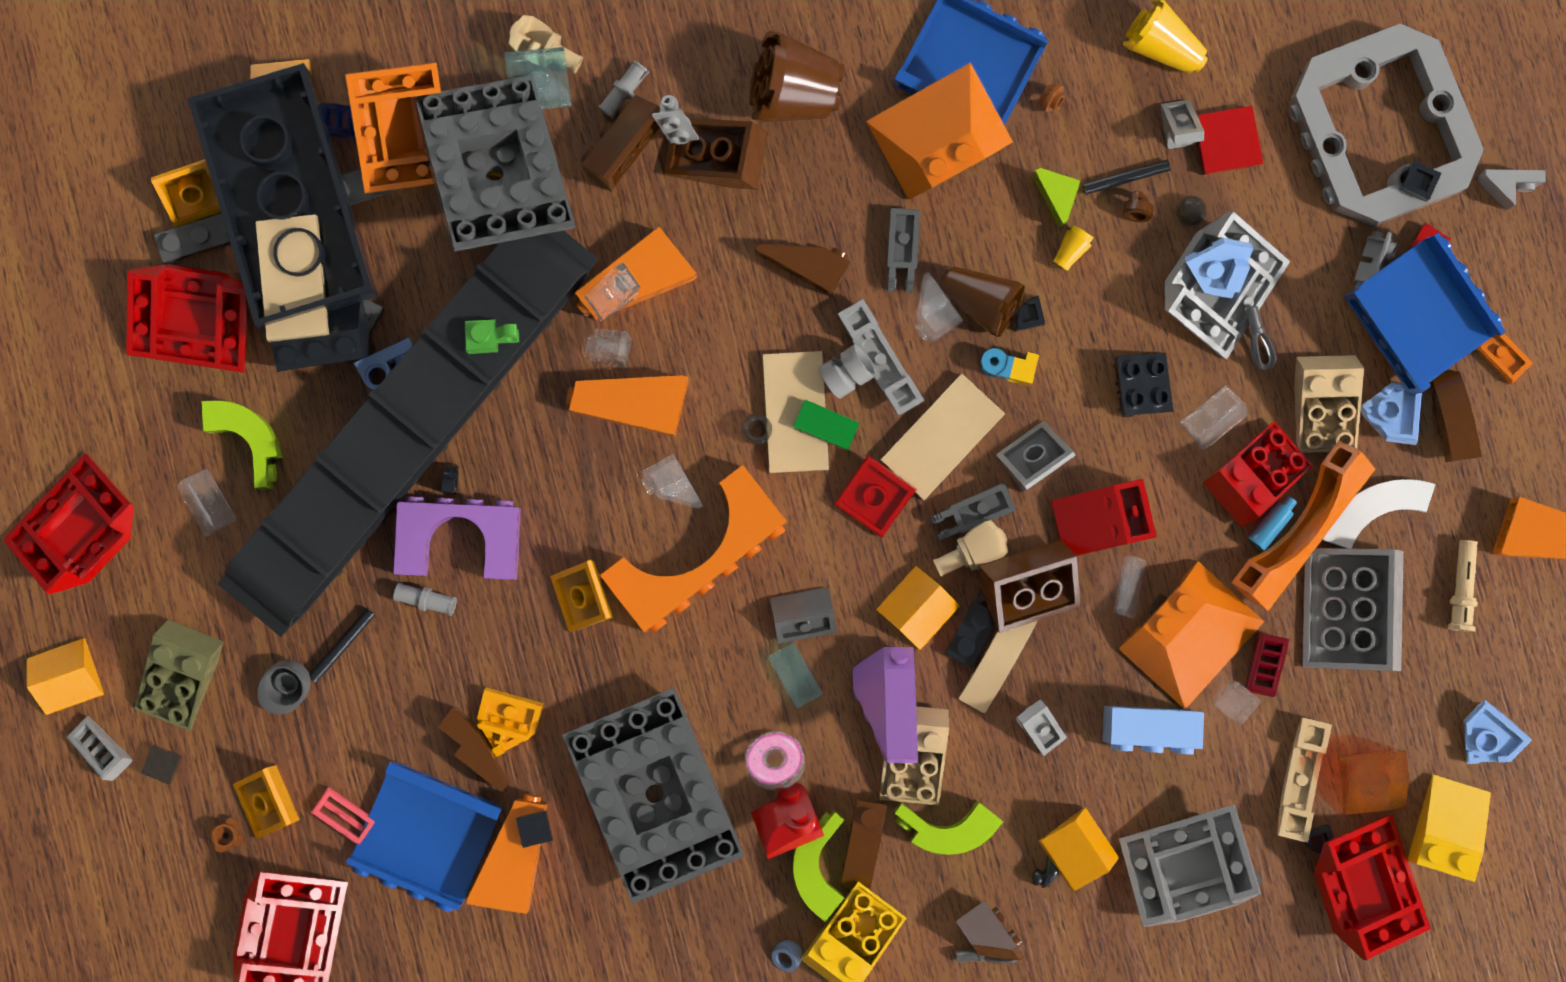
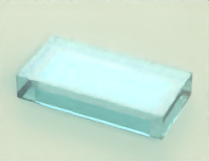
M794 642L768 656L797 709L823 695Z

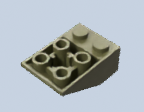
M167 620L153 635L134 709L190 731L216 670L224 641Z

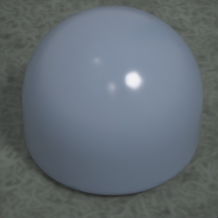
M792 940L779 942L771 952V959L775 966L785 972L795 971L802 961V949L798 943ZM780 953L787 954L792 962H783L780 959Z

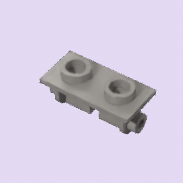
M672 95L664 96L660 103V112L652 113V116L669 142L686 144L692 140H699L697 133L691 126L690 119L678 108L676 97Z
M1373 231L1372 235L1368 236L1362 256L1372 259V262L1370 264L1360 261L1354 278L1355 288L1387 266L1389 260L1394 259L1397 243H1394L1395 240L1391 232L1387 233L1386 239L1383 238V233Z

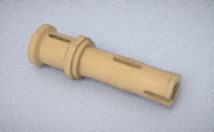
M1459 541L1455 595L1450 599L1452 618L1451 624H1448V630L1475 632L1476 629L1473 626L1474 607H1477L1478 604L1476 598H1473L1478 545L1476 541Z

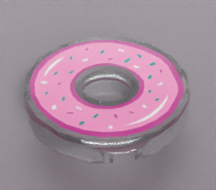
M769 732L760 735L750 744L746 751L745 766L750 779L757 786L767 790H776L775 788L789 787L800 779L805 769V754L801 743L792 735L784 732ZM772 756L783 758V762L778 766H770L767 763Z

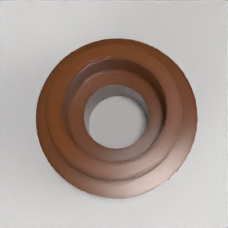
M1051 83L1044 89L1038 103L1043 106L1045 112L1048 113L1052 109L1055 111L1059 109L1065 99L1063 94L1064 87L1061 85L1055 86Z

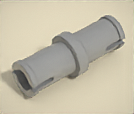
M634 60L623 77L613 83L615 87L598 107L613 119L621 104L626 99L633 98L635 95L633 93L644 77L649 74V71Z
M399 582L393 595V600L396 602L399 601L418 606V609L422 611L429 609L450 616L453 615L457 603L456 597L432 592L431 588L424 587L419 589Z

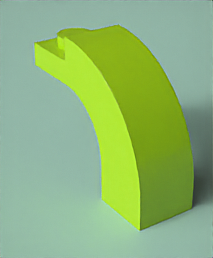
M202 401L203 431L209 434L237 433L242 436L252 450L255 488L260 490L273 489V482L277 481L276 465L272 464L271 459H283V452L278 436L271 425L258 413L239 404L228 401Z
M978 801L975 802L959 822L950 826L932 825L901 802L893 810L898 816L895 821L908 832L912 828L916 830L910 838L913 844L926 851L945 855L960 854L979 847L1003 823L999 817Z
M835 810L831 815L826 812L819 819L824 836L795 848L793 856V873L798 892L810 910L824 922L827 921L844 899V895L825 880L819 868V857L822 848L844 821V817Z

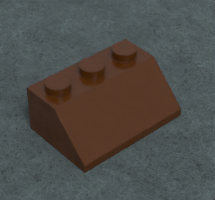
M636 94L631 101L626 99L617 111L619 116L613 124L607 123L599 135L602 139L595 147L591 145L582 156L581 160L584 162L581 166L583 170L612 192L659 131L660 127L653 118L652 113H659L660 107Z
M1061 540L979 565L982 593L996 630L999 633L1081 607L1077 556Z

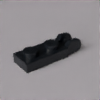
M982 589L975 601L971 602L945 652L948 656L971 668L995 625L989 609L981 605L985 600Z

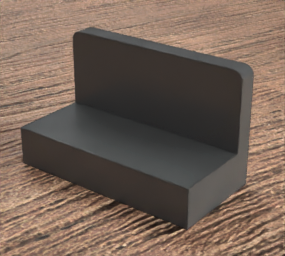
M820 588L770 599L778 644L837 633L829 588Z

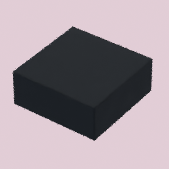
M1414 160L1410 164L1399 190L1427 202L1430 200L1442 173Z
M547 810L516 818L523 848L554 840Z

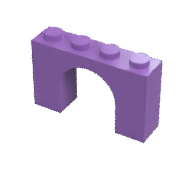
M406 497V502H397L394 574L428 576L430 541L433 533L442 523L450 519L465 518L480 528L485 539L484 578L517 580L521 508L513 507V501H496L495 506H484V500L466 499L465 505L454 504V499L436 498V504L424 503V498Z

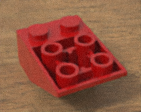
M1273 421L1223 463L1203 484L1242 528L1259 518L1313 465L1280 426Z
M1143 479L1051 500L1059 538L1076 556L1157 537Z

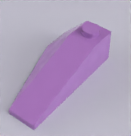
M883 647L853 667V694L863 709L866 721H869L874 731V738L886 763H918L914 648Z

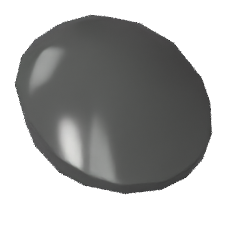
M283 660L277 662L267 670L260 680L257 692L259 703L270 713L277 715L290 713L307 697L311 688L309 673L297 661Z

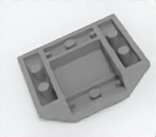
M1229 211L1195 234L1165 280V311L1219 356L1227 360L1249 326L1246 308L1258 306V310L1260 309L1290 261L1235 212ZM1221 238L1251 243L1253 247L1248 260L1249 272L1240 293L1235 292L1232 299L1204 293L1187 265L1185 257L1195 251L1199 253L1213 246L1212 243Z
M1235 805L1119 838L1143 927L1185 921L1237 906L1261 894Z

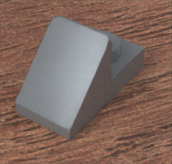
M1190 100L1161 104V114L1168 149L1194 146L1197 142L1204 141V129Z
M1486 169L1477 175V182L1505 210H1508L1516 205V187L1517 192L1535 191L1536 187L1546 182L1545 170Z
M1041 699L1016 717L1017 723L1043 756L1067 738Z

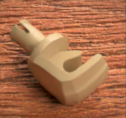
M523 15L510 28L508 44L514 52L525 59L541 64L544 67L553 61L569 69L574 74L578 71L583 57L561 46V35L554 33L542 21L530 15Z
M992 520L985 521L972 528L963 538L957 539L959 545L956 546V550L933 561L941 577L964 565L966 568L970 567L971 571L979 570V565L1006 556L1008 553L1006 534Z

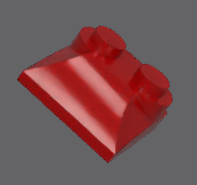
M800 783L786 784L779 790L777 798L751 812L768 859L824 836L806 788Z

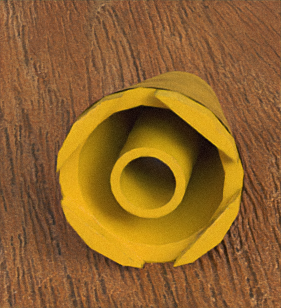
M1151 0L1150 3L1154 6L1149 11L1143 9L1126 33L1125 37L1130 40L1123 42V45L1128 50L1187 74H1191L1193 71L1199 72L1208 60L1205 56L1207 49L1165 0Z

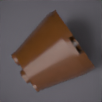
M768 31L761 42V47H764L765 51L760 54L758 62H755L751 79L749 105L755 106V112L752 113L751 118L761 122L826 119L832 110L837 111L841 102V93L837 92L838 85L844 77L845 65L783 33Z

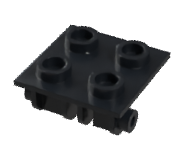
M1166 353L1117 356L1115 358L1116 364L1113 365V368L1116 371V379L1119 380L1115 382V385L1120 388L1116 393L1121 395L1119 397V412H1122L1123 417L1174 412Z

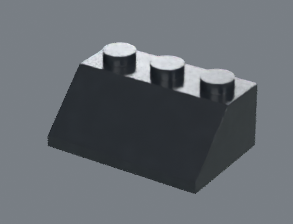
M359 302L327 312L329 335L271 342L277 372L362 359L372 355L373 350L364 303Z

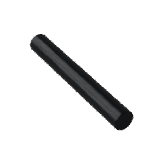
M1167 159L1083 183L1082 187L1084 194L1088 195L1171 171V167Z
M366 608L309 673L310 679L313 682L318 683L376 616L373 611Z

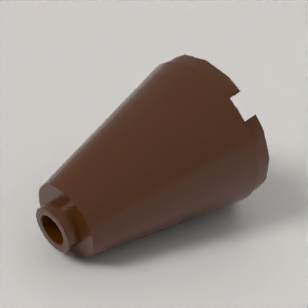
M955 266L951 270L946 269L939 281V285L942 286L941 293L991 335L1001 337L1014 319L1011 315L1015 308L1019 309L1026 288L1019 281Z

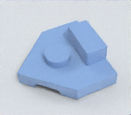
M1221 238L1213 242V246L1199 253L1195 251L1185 257L1187 265L1204 293L1232 299L1235 292L1240 293L1249 272L1248 260L1253 247L1251 243Z
M1392 382L1373 398L1363 403L1360 413L1386 442L1416 445L1418 442L1422 393L1410 395L1402 383Z
M1485 699L1463 720L1467 764L1496 761L1511 762L1532 740L1512 720Z

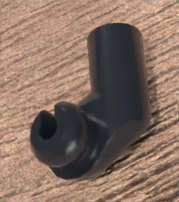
M1048 855L1043 871L1036 869L1032 873V884L1035 886L1040 885L1041 888L1049 887L1059 875L1057 867Z

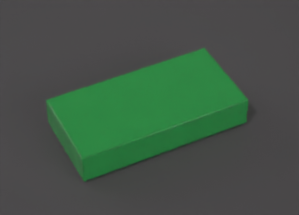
M804 400L793 428L848 451L860 422Z

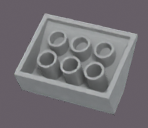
M1315 548L1305 562L1304 668L1401 671L1404 551L1395 549Z

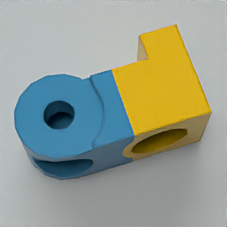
M992 348L983 354L980 367L984 374L990 377L1031 386L1039 355L1027 352L1024 360L1007 356L1002 350Z

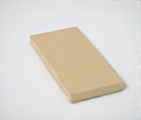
M317 215L292 217L286 220L256 221L264 317L281 312L279 306L284 305L286 310L326 298L323 265L321 263L309 275L295 277L284 273L274 259V246L277 239L290 229L302 228L309 230L320 240ZM295 232L287 235L278 247L280 264L284 269L293 273H302L309 270L315 265L319 256V247L316 240L304 232ZM325 307L266 325L267 341L273 342L329 335L327 309Z
M822 351L763 354L770 474L829 470L828 443L793 428L804 400L825 408L824 379L820 372V366L823 365Z
M961 374L880 461L895 474L917 488L915 493L924 501L1005 413L969 379Z

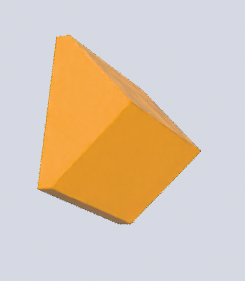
M206 159L151 177V182L175 228L221 212Z
M586 561L550 576L569 633L613 618L594 561Z
M915 566L880 604L876 611L921 650L960 605L937 582Z
M85 638L27 658V689L46 715L104 695Z
M277 765L262 769L233 784L256 839L300 820Z
M1086 807L1039 840L1041 846L1057 867L1072 892L1108 873L1119 858Z

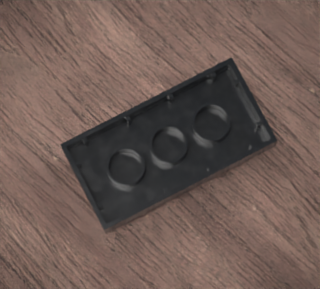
M298 64L188 98L255 326L262 332H266V325L324 307L327 309V312L378 297L312 75L305 64ZM317 215L320 240L309 230L302 228L290 229L277 239L274 246V259L284 273L295 277L309 275L321 263L323 265L326 298L286 310L284 305L279 306L281 312L264 317L256 221L286 220L292 217ZM295 232H304L311 235L319 247L317 262L312 268L302 273H293L284 269L278 259V247L281 241L287 235Z

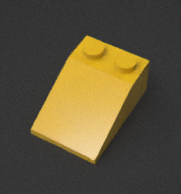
M1432 774L1408 854V861L1475 882L1484 852L1491 792Z

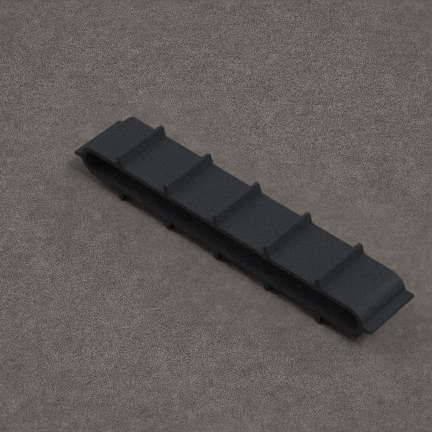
M564 230L499 243L486 260L476 266L477 270L431 325L422 330L424 333L377 389L372 390L368 394L370 397L323 453L318 454L314 458L316 461L268 517L262 519L260 522L262 525L229 563L218 585L282 637L291 626L303 617L331 582L343 573L342 569L384 519L396 510L397 502H400L437 456L448 448V443L490 393L500 386V381L543 330L552 324L553 318L586 280L598 258ZM496 319L497 328L505 324L517 325L519 342L498 343V352L467 353L465 321Z

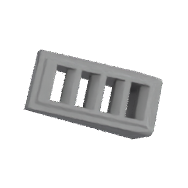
M86 716L66 737L102 780H115L133 761L90 716ZM91 730L93 733L83 743L81 739ZM99 739L100 743L91 751L89 748ZM107 749L108 752L99 759L98 757Z

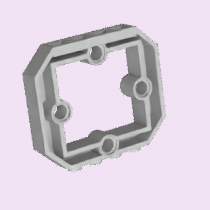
M1397 24L1312 57L1305 65L1289 102L1291 105L1289 106L1290 116L1294 123L1298 122L1302 132L1300 134L1301 143L1304 149L1309 150L1312 156V170L1316 177L1321 178L1323 183L1322 193L1328 205L1331 204L1334 211L1370 227L1462 192L1468 188L1484 151L1439 40L1403 24ZM1409 56L1426 96L1420 102V115L1427 122L1437 123L1452 160L1451 163L1434 169L1442 174L1430 200L1425 202L1399 190L1401 186L1400 176L1406 175L1410 164H1405L1391 173L1387 181L1388 187L1362 196L1345 154L1347 148L1346 139L1335 130L1319 90L1343 81L1353 90H1362L1376 79L1379 74V67ZM1355 67H1362L1366 71L1367 77L1360 78L1355 72ZM1434 99L1442 103V112L1437 111L1433 107L1432 102ZM1323 142H1329L1333 145L1334 154H1328L1324 151Z

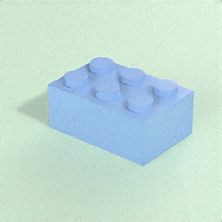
M1104 705L1102 741L1110 744V749L1133 751V746H1140V750L1145 752L1163 753V747H1170V752L1177 754H1194V749H1203L1204 712Z

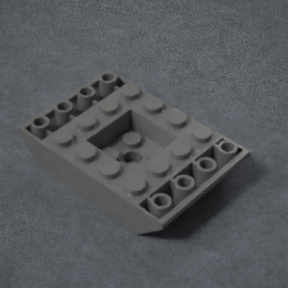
M532 75L446 90L437 94L414 96L424 149L448 240L454 252L575 228V222ZM498 172L503 177L500 180L492 181L486 176L489 173Z
M675 688L562 735L632 904L744 857L734 825ZM651 785H658L663 790V798L658 802H652L646 796V790Z

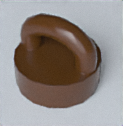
M1134 191L1131 200L1126 201L1124 204L1123 215L1126 219L1133 222H1147L1152 219L1154 206L1147 201L1144 193Z

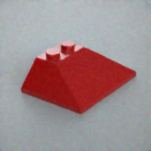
M170 264L129 270L127 272L126 355L244 373L248 300L243 284L228 273Z
M85 453L8 533L3 541L42 589L49 595L89 583L131 539L134 506L90 455Z
M1393 814L1386 815L1324 843L1314 876L1333 932L1361 959L1368 960L1431 930Z
M258 871L243 900L233 952L234 982H328L347 881Z

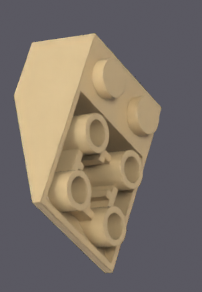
M1356 355L1296 357L1294 380L1297 447L1302 453L1331 452L1338 441H1342L1357 449L1364 367Z
M916 707L918 763H886L883 756L879 800L939 805L949 735V710Z

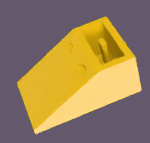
M857 882L817 934L801 960L829 982H864L907 918L860 882Z

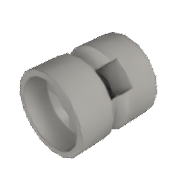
M857 344L841 352L840 359L834 357L820 366V372L825 383L832 393L840 399L855 390L856 383L863 385L876 376L872 362L864 350Z

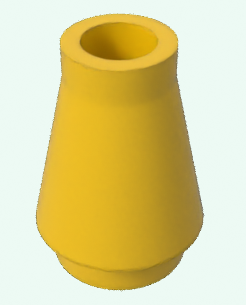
M1073 225L1071 230L1067 229L1053 262L1068 271L1092 246L1090 242L1093 240V237L1081 228Z

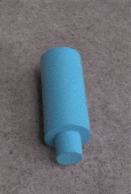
M1287 496L1282 503L1277 501L1247 537V540L1257 549L1264 552L1293 517L1294 513L1291 510L1297 502L1290 496Z

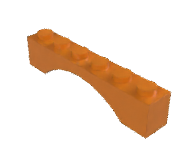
M1342 441L1337 442L1321 463L1313 493L1296 523L1272 547L1250 558L1231 582L1248 600L1269 611L1374 472V466L1360 450Z

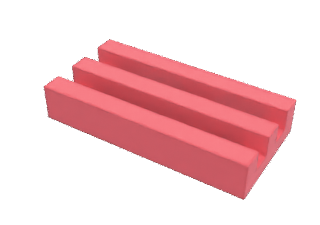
M331 787L327 788L311 811L312 814L356 844H360L375 823V821L368 817L369 814ZM328 798H333L369 824L362 832L365 825L328 801ZM325 806L362 832L360 837L321 811V808Z

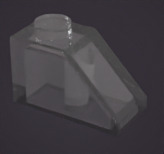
M927 272L923 275L915 316L917 325L914 328L923 341L928 339L933 344L959 326L963 320L933 277Z
M595 329L594 336H588L585 353H590L589 359L592 362L626 368L632 338L629 332Z
M674 454L642 471L645 478L641 482L649 496L655 493L656 497L660 500L697 510L704 507Z

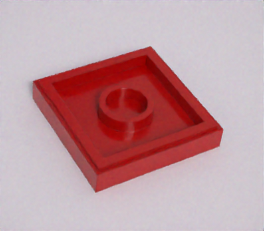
M1253 106L1197 115L1204 129V141L1197 142L1203 175L1263 164Z
M867 455L834 505L883 538L917 488L870 455Z

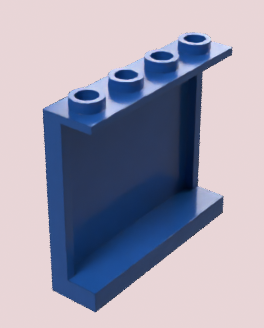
M937 0L902 68L899 69L893 86L913 95L971 62L1005 126L1049 39L1044 37L1045 34L1034 27L1027 29L1019 25V21L1009 14L1003 13V15L992 11V7L984 1Z

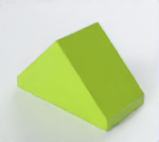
M1039 168L1034 171L1032 178L1056 224L1060 228L1068 221L1080 180Z

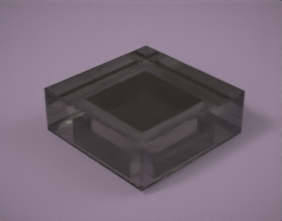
M152 745L141 774L166 784H171L182 755L160 746Z

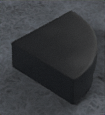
M1039 296L1029 299L1019 309L1015 319V332L1045 325Z
M446 465L441 492L446 494L457 493L458 465Z
M1326 824L1312 829L1308 843H1303L1309 849L1321 854L1324 843L1334 839L1330 826Z

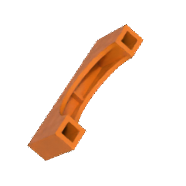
M743 465L719 483L728 500L729 524L721 545L705 563L684 574L655 576L642 572L623 557L600 575L644 633L651 630L654 634L668 623L664 619L673 611L677 615L691 605L688 599L698 593L700 596H703L715 586L712 581L720 574L726 578L738 568L736 565L738 560L744 556L749 560L762 550L759 544L769 537L773 541L786 531L783 525L787 521Z

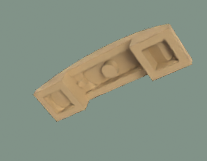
M1037 621L1001 633L997 631L958 699L985 714L1018 659Z
M1301 718L1283 784L1277 836L1308 843L1314 813L1311 811L1322 757L1327 752L1332 724L1307 718Z

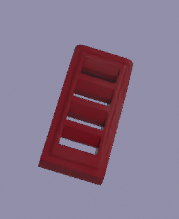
M1256 633L1245 686L1246 692L1275 698L1287 654L1288 638ZM1264 644L1277 646V651L1263 649ZM1261 655L1275 658L1274 664L1260 661ZM1258 667L1272 669V675L1257 673ZM1255 679L1270 681V687L1254 684Z

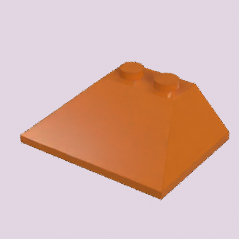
M432 62L345 74L365 193L434 184L422 141L414 96L441 93L437 63Z
M971 62L866 121L908 200L975 165L1013 142Z
M1199 561L1178 582L1179 586L1142 627H1137L1118 648L1120 652L1184 710L1265 622Z

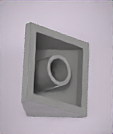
M1042 421L997 453L996 456L1021 492H1024L1073 458L1075 453L1045 421Z

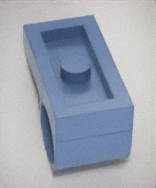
M407 338L355 362L354 364L366 386L373 390L377 389L379 385L373 383V374L377 370H384L387 377L393 370L391 364L396 363L397 365L414 345V342Z

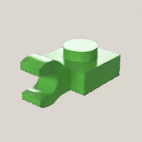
M496 319L465 321L466 351L468 354L498 352V343L519 342V330L516 324H505L497 328Z

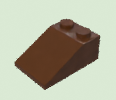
M689 118L699 140H692L686 144H669L664 169L666 176L728 188L757 190L768 132L753 121Z

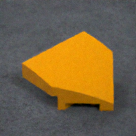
M488 687L485 688L477 716L479 721L477 726L484 732L493 747L492 751L496 757L523 741L529 740L536 733L544 703Z

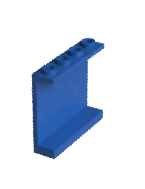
M1440 233L1426 237L1343 296L1410 395L1422 393L1431 386L1429 382L1490 338L1500 336L1506 332L1502 326L1500 316L1490 309L1485 301L1483 291L1473 284L1468 276L1467 267L1457 260L1452 252L1450 242L1441 236Z
M393 760L388 764L385 771L387 775L368 816L375 823L360 844H356L353 854L347 859L346 864L353 866L351 871L361 876L368 877L369 874L379 877V882L387 887L396 889L398 885L407 889V894L413 898L424 900L426 897L436 901L435 906L444 911L452 912L453 909L458 911L463 904L504 806ZM368 822L365 823V826H364L362 832L364 831V829H365V828L367 827V825L369 824Z

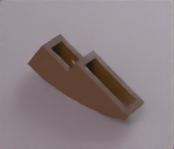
M1460 371L1442 373L1430 382L1437 434H1441L1445 463L1482 457L1475 419Z
M457 707L451 708L437 728L461 745L454 756L497 790L503 792L508 787L503 768L493 753L491 745L482 732Z

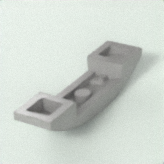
M864 299L838 313L853 344L859 345L872 362L876 371L874 379L897 415L900 416L924 402L911 377L907 375L880 330L878 322Z

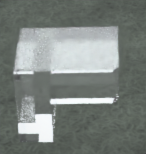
M1231 681L1212 704L1234 723L1242 725L1262 701L1239 682Z

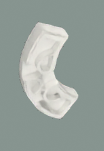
M1401 479L1387 481L1366 488L1355 495L1322 541L1345 549H1352L1362 529L1380 515L1395 510H1414L1425 513L1427 512L1436 484L1420 480Z

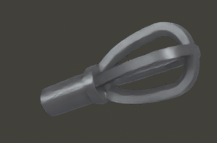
M1258 306L1246 308L1251 328L1250 334L1252 335L1250 349L1253 364L1260 370L1270 369L1277 361L1274 346L1269 336L1265 333V327L1262 326ZM1259 335L1265 345L1269 359L1265 365L1261 362L1259 354Z
M975 949L956 951L957 963L987 961L1008 964L1018 961L978 955Z

